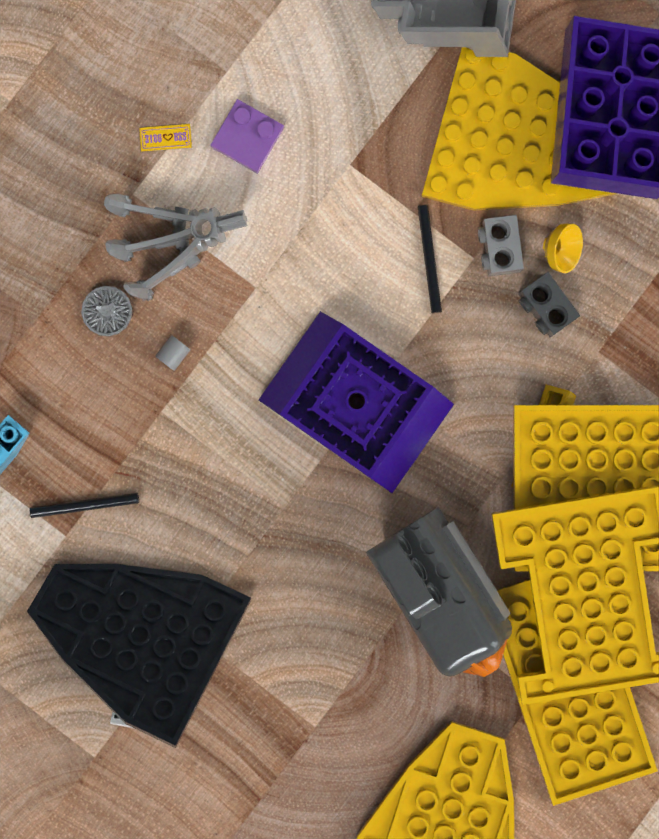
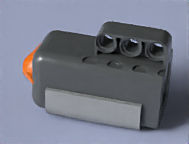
M439 507L366 552L442 675L451 677L464 672L485 677L500 667L507 641L512 634V626L508 619L510 611L454 521L449 523Z

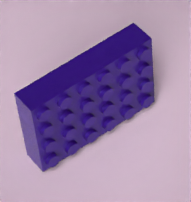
M573 16L565 29L551 174L552 184L651 199L659 198V29Z

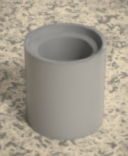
M171 335L155 357L175 371L191 349Z

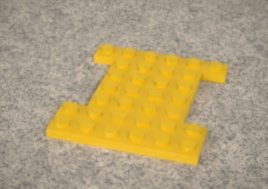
M659 486L491 513L500 569L528 565L544 671L517 675L522 705L659 683V652L655 651L640 546L659 543Z

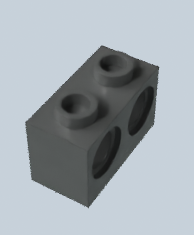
M549 272L518 294L521 297L519 299L520 305L527 313L532 312L537 319L535 325L543 335L548 334L549 337H552L580 317V314ZM534 289H541L545 293L544 302L534 300L532 296ZM550 311H557L561 315L560 324L550 322L548 318Z

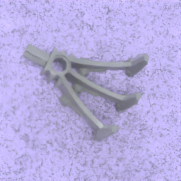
M109 194L105 197L104 201L105 208L120 217H126V215L130 214V211L153 215L154 218L173 221L174 230H172L173 234L134 244H130V241H126V239L108 240L105 244L109 255L124 262L131 261V258L134 257L133 252L151 248L161 249L175 245L176 249L180 250L178 257L148 280L124 283L123 287L129 295L143 301L152 300L154 292L151 289L169 276L173 277L187 266L190 269L196 267L201 262L197 255L200 252L207 251L208 246L214 247L217 246L218 242H226L224 232L248 226L244 210L221 216L219 210L213 207L209 210L206 208L201 209L199 212L194 209L188 215L189 209L175 207L174 211L159 207L149 208L131 204L132 199H129L127 195ZM186 221L191 222L190 228L188 229L185 228ZM209 221L211 231L204 236L202 225ZM195 238L189 245L188 239Z

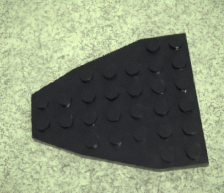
M54 564L28 608L27 613L61 660L126 725L176 748L251 602V597L200 574L123 564Z

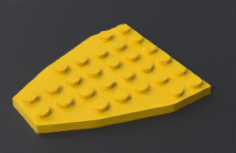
M467 47L461 48L421 197L476 211L560 206L615 195L617 193L551 183L560 82L515 53L509 52L508 57H476L473 50Z
M451 721L408 764L359 831L356 839H515L514 797L505 739Z

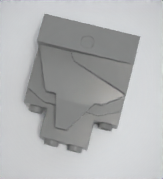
M371 0V6L380 19H398V32L407 44H423L424 47H467L473 50L476 57H508L516 0Z

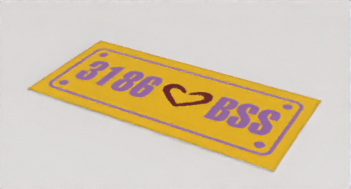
M190 124L139 128L141 152L192 148Z

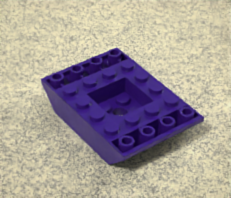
M321 311L258 400L390 493L394 492L454 405L432 385L350 328ZM354 393L361 394L365 399L364 406L360 409H354L349 405L348 399Z

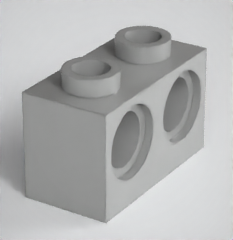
M517 215L484 219L481 223L482 227H478L479 243H484L485 254H481L483 270H487L488 277L520 273L524 267ZM493 227L502 228L505 237L503 239L494 238L491 234V229ZM499 253L506 255L508 265L499 266L495 262V255Z

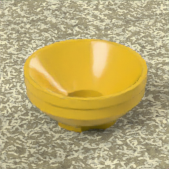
M562 223L545 238L543 243L545 257L549 266L560 273H568L575 268L583 248L582 232L575 224Z

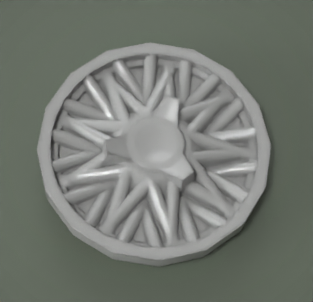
M102 286L95 288L86 296L82 303L81 314L85 325L90 331L99 336L110 337L121 333L127 328L132 319L133 309L130 299L123 291L116 287Z

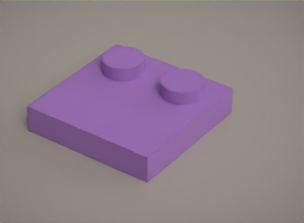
M237 99L210 146L258 174L284 130V125Z

